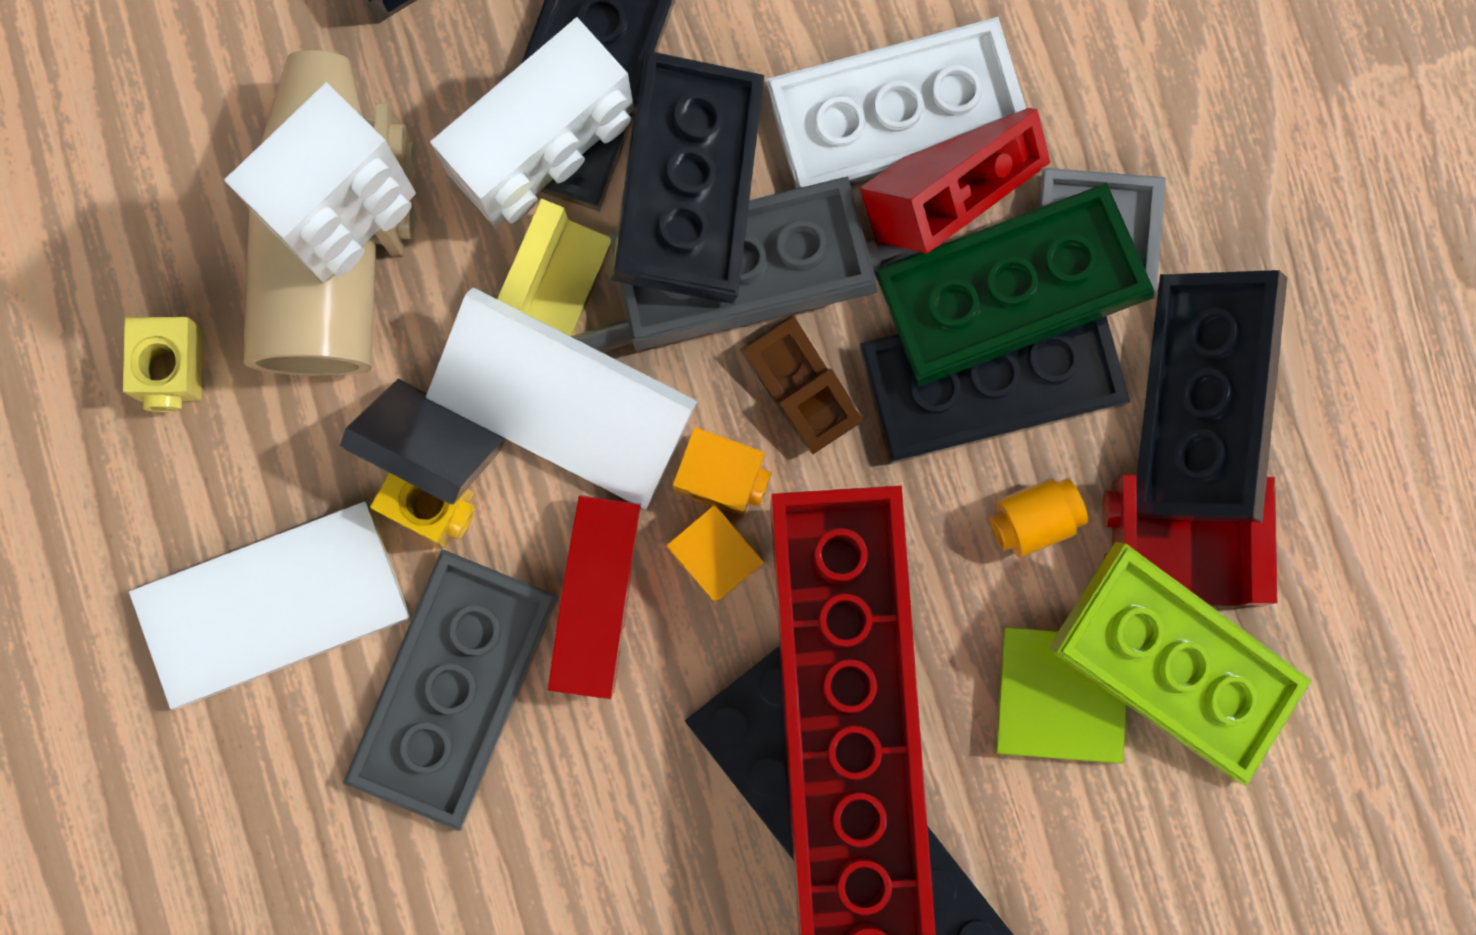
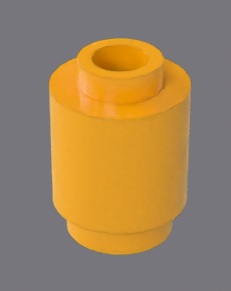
M1050 478L996 500L997 514L989 517L992 532L1000 548L1003 551L1012 549L1019 558L1069 539L1076 535V528L1088 524V515L1083 499L1077 487L1069 478L1059 482Z

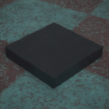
M398 378L346 427L340 446L433 496L454 505L499 454L506 438L427 399L426 392Z

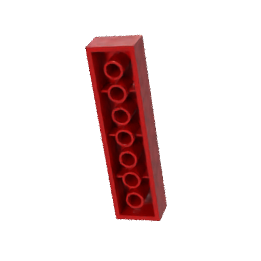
M902 485L772 493L770 513L799 935H936Z

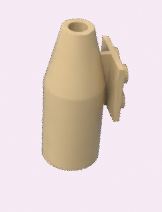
M303 50L289 54L261 144L326 82L362 116L350 60L341 54L321 50ZM375 103L374 119L365 120L386 140L407 178L414 179L416 175V147L414 141H407L405 124L398 123L388 103ZM409 201L412 204L411 209L395 227L388 231H383L380 228L362 246L365 252L350 271L340 277H336L333 274L324 283L249 208L243 364L261 371L303 376H344L370 371L372 369L376 244H382L391 257H403L404 239H412L414 235L415 215L413 202Z

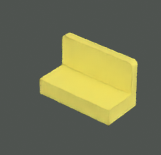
M541 198L497 300L568 336H573L611 248L610 237L568 220L564 207Z

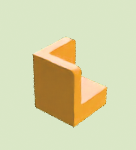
M716 505L712 506L666 545L669 553L683 569L690 573L714 602L722 600L751 574L754 575L764 565L763 560Z

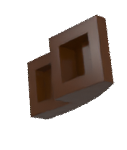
M789 316L740 348L743 356L811 454H815L865 421L834 371L826 367L795 316Z

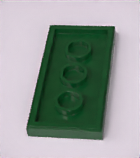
M1107 182L938 246L928 254L920 253L874 271L877 283L919 387L1153 299L1155 292Z

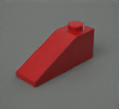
M1026 108L906 156L860 187L875 240L928 254L1041 171L1042 167L1049 165L1051 162L1038 109Z

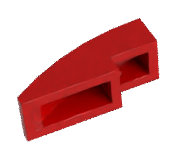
M583 495L578 496L547 691L604 699L612 698L615 692L622 634L626 621L641 503Z

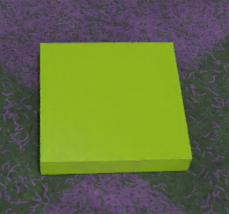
M1002 628L994 753L1123 764L1126 704L1048 650V647L1058 633L1057 631Z

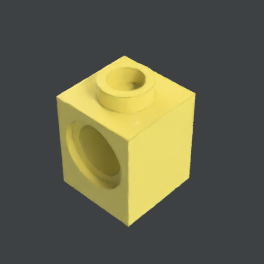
M125 317L123 393L143 402L144 410L156 412L181 411L182 401H202L203 328L189 317ZM174 352L176 365L173 372L165 379L154 380L152 365L156 358L163 353Z

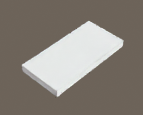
M999 17L768 78L765 81V87L795 189L846 176L849 178L850 185L873 179L906 156L1026 109Z
M474 287L464 296L426 395L427 399L629 502L641 503V508L645 510L653 500L698 402Z
M366 501L129 591L171 710L182 708L411 619L372 510Z

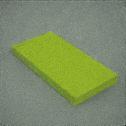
M1116 541L1048 647V650L1230 779L1244 786H1247L1312 681L1126 543Z

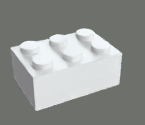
M576 17L432 139L430 143L447 175L495 229L506 219L509 223H514L535 206L538 200L535 194L551 180L554 179L556 183H561L568 179L583 164L585 158L582 154L600 139L603 143L612 141L631 122L629 114L634 111L628 73Z
M327 82L224 179L265 226L323 283L333 274L336 277H340L350 271L365 252L362 246L380 228L383 231H388L395 227L411 209L412 204L409 200L416 194L386 140Z

